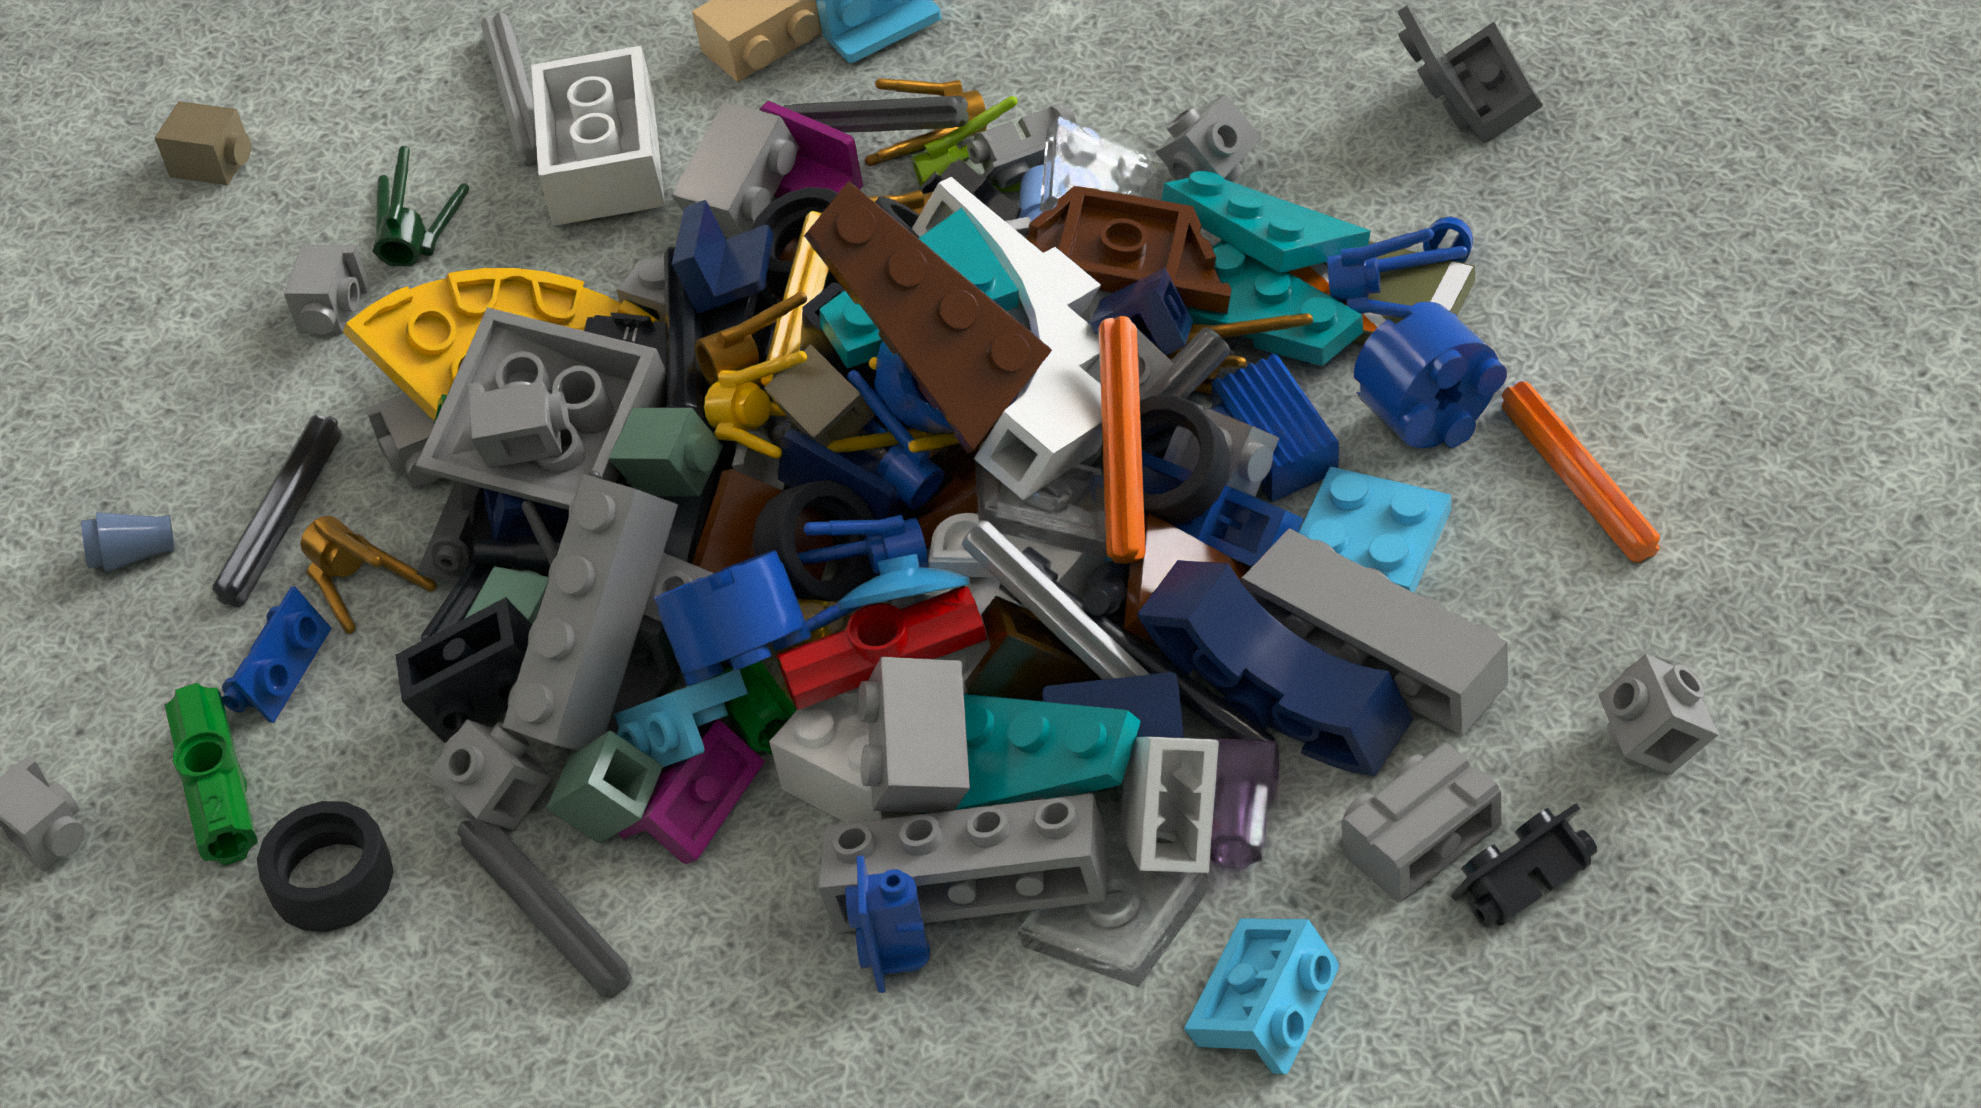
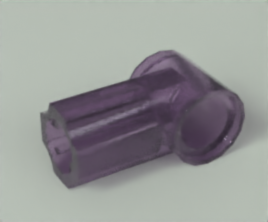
M1209 738L1219 741L1210 860L1217 863L1221 868L1247 869L1249 865L1260 862L1263 858L1269 801H1276L1279 779L1278 741Z

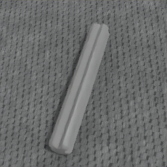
M498 12L494 17L486 16L481 23L516 151L522 163L531 165L537 160L534 100L509 17L504 13Z
M984 520L978 522L963 538V548L1102 680L1149 675L1137 661L991 523Z

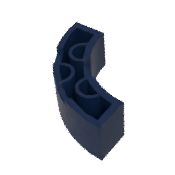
M1177 560L1137 614L1149 635L1178 669L1187 675L1194 669L1203 679L1224 695L1223 701L1265 731L1271 727L1288 737L1305 743L1301 749V754L1329 766L1354 773L1376 776L1413 721V717L1389 671L1373 669L1343 660L1297 636L1270 615L1253 598L1227 563Z

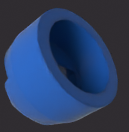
M1452 216L1440 218L1433 222L1429 228L1433 230L1434 236L1431 240L1423 242L1424 251L1440 249L1438 248L1447 231L1452 229L1457 231L1458 234L1450 248L1464 246L1468 251L1465 257L1452 260L1464 263L1473 246V235L1469 226L1463 220Z

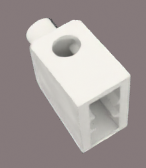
M1136 737L1124 775L1120 828L1121 835L1139 870L1209 873L1218 740ZM1156 838L1167 839L1173 843H1156Z

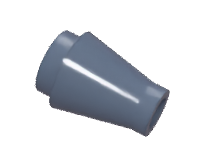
M96 512L95 519L81 520L88 569L103 567L104 572H108L160 553L175 551L170 515L156 517Z

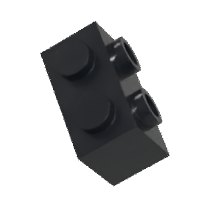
M505 597L396 654L402 702L444 743L460 730L466 720L483 724L508 710L510 691L517 682L526 654L528 636L532 624Z

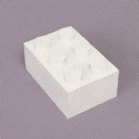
M635 46L531 65L538 175L553 226L664 207L665 201L654 95L642 47Z

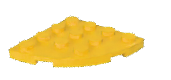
M480 268L451 272L444 279L424 283L411 289L408 286L398 289L369 305L346 322L343 333L432 420H435L438 400L442 394L448 395L487 307L582 331L585 329L587 317H594V315L611 316V313L650 316L652 322L659 320L625 299L620 303L604 294L583 287L584 281L575 278L521 268Z

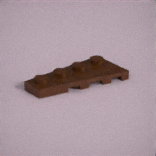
M850 181L846 183L804 235L855 304H860L878 328L879 332L877 334L892 354L897 353L920 385L917 387L933 408L937 407L956 432L954 436L968 454L973 451L1048 357L1052 349Z

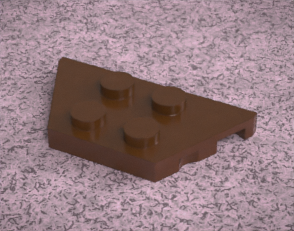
M1074 185L1058 199L1057 205L1053 209L1043 211L1029 223L1028 235L1025 238L1042 253L1056 247L1101 284L1098 291L1114 293L1165 267L1186 307L1224 314L1228 313L1232 290L1228 283H1221L1216 273V255L1209 241L1200 233L1201 223L1193 206Z

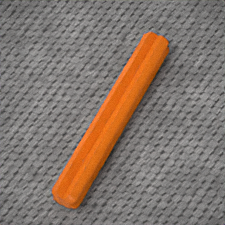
M1119 316L1104 319L1099 326L1106 554L1114 563L1127 564L1129 562L1141 561L1146 551L1137 327L1131 322L1130 318Z
M1525 381L1518 382L1514 387H1507L1502 393V398L1504 399L1502 409L1628 559L1635 563H1641L1647 557H1654L1660 549L1658 545L1660 540L1659 533L1534 387Z

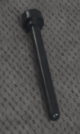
M1030 546L1022 552L1026 558L1149 674L1175 673L1178 678L1181 704L1257 758L1267 759L1275 753L1277 743L1270 733L1103 614L1092 615L1088 613L1084 608L1082 599L1056 582L1059 575L1050 569L1052 564L1050 560ZM1000 583L999 590H1001L1003 593H1005L1010 598L1015 600L1017 603L1022 605V603Z

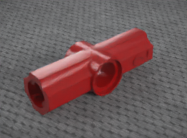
M961 586L902 609L887 603L866 605L850 617L845 630L776 655L794 707L800 710L859 688L862 681L869 680L881 657L937 659L985 641L987 637L977 604L969 587Z

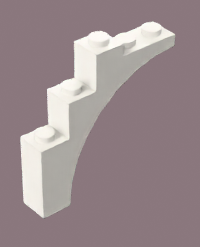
M950 177L938 183L912 230L921 237L962 207L1019 289L1018 308L1007 312L1052 349L1048 357L1021 389L1016 401L1002 413L974 458L1017 496L1025 500L1095 454L1102 444L1101 384L1085 372L1100 357L1099 333L1095 334L1091 325L1081 318L1101 284L1056 247L1042 253Z

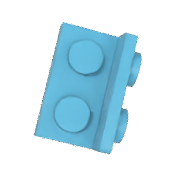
M816 0L823 37L849 63H854L941 20L940 8L932 0Z
M733 670L614 714L619 727L617 735L663 767L704 753V745L697 726L727 716L728 712L724 702L748 694L740 670Z
M1240 918L1184 1030L1197 1047L1255 1049L1273 1074H1288L1320 1006L1333 984L1339 969V963L1309 919Z

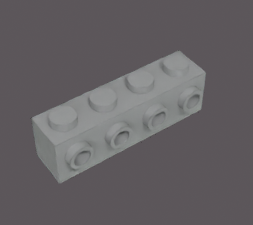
M583 474L577 494L573 497L569 507V519L558 554L549 569V582L537 619L529 631L528 647L517 682L509 694L508 710L502 725L503 728L577 751L606 733L675 517L677 504L631 487Z
M1289 528L1242 577L1243 586L1253 598L1290 631L1317 648L1357 665L1389 671L1408 708L1460 736L1467 732L1508 685V642L1501 639L1493 630L1484 625H1474L1445 610L1434 599L1428 596H1419L1390 581L1382 572L1370 567L1365 568L1336 553L1332 547L1323 541L1311 540Z
M1093 793L825 826L818 890L836 933L856 931V928H850L845 891L846 886L858 885L856 856L864 855L868 875L898 869L914 879L923 923L1106 902L1108 838Z

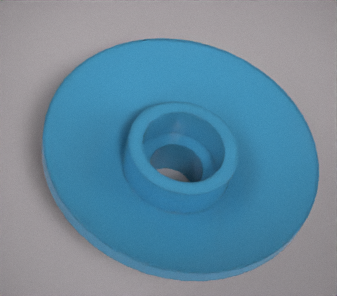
M917 554L878 561L880 575L849 592L838 602L839 610L969 585L970 579L969 576L955 571L919 567Z

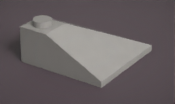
M487 307L416 463V467L419 472L569 510L571 501L577 494L583 474L588 475L591 471H598L601 479L614 483L622 475L608 458L632 408L663 407L666 400V370L658 351L655 348ZM524 381L535 383L543 381L549 394L562 392L569 415V429L560 431L562 455L488 469L472 440L467 384L480 382L486 392L501 389L506 384Z

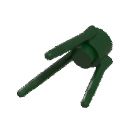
M401 146L398 151L391 201L389 178L386 175H381L378 178L376 239L372 251L382 262L390 266H413L418 262L420 254L426 256L433 255L437 239L469 192L467 184L462 183L459 185L428 231H426L421 216L416 211L403 207L410 149L407 146Z

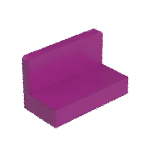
M767 101L759 108L762 112L780 116L800 147L796 154L793 168L782 179L774 197L780 198L788 192L808 187L829 188L839 193L848 181L859 190L863 187L856 144L852 136L771 101Z
M719 719L697 727L704 745V753L662 768L642 819L617 833L622 839L646 830L680 862L688 864L699 858L765 762Z

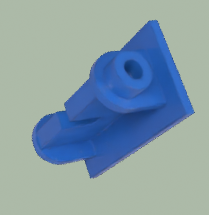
M295 586L290 587L279 606L272 607L266 615L267 623L250 648L251 651L247 658H244L233 677L227 678L223 683V702L230 710L241 713L244 712L247 706L255 707L268 722L274 723L331 631V626Z
M864 855L856 856L858 885L846 886L845 891L850 928H856V944L860 968L872 967L878 993L885 992V974L914 972L921 969L929 961L931 949L927 940L923 918H921L914 879L898 869L868 875Z

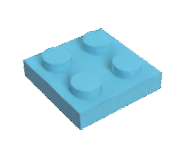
M1330 466L1298 533L1311 540L1325 542L1336 553L1365 568L1370 567L1382 572L1390 581L1415 593L1451 512V494Z

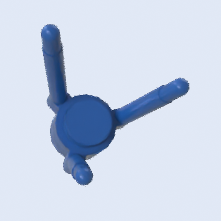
M1425 228L1364 247L1341 249L1340 255L1327 256L1330 296L1341 303L1347 302L1349 308L1360 314L1372 313L1406 318L1412 315L1406 309L1410 305L1369 299V294L1381 293L1379 273L1463 258L1467 255V248L1457 246L1377 259L1378 256L1431 240L1434 232L1430 228Z
M852 370L847 375L849 382L861 393L866 404L899 443L895 446L883 447L887 453L880 461L877 473L883 477V480L896 487L895 504L900 500L912 510L919 509L938 491L945 477V471L928 458L930 451L925 450L913 453L909 450V442L915 439L860 373ZM873 418L863 427L869 435L886 432Z
M902 515L880 520L806 523L804 532L807 535L867 536H865V541L797 553L803 565L868 555L874 574L879 573L878 561L917 554L919 567H928L926 546L918 520L916 518L903 520ZM837 603L806 620L810 633L821 629L863 606L839 610Z

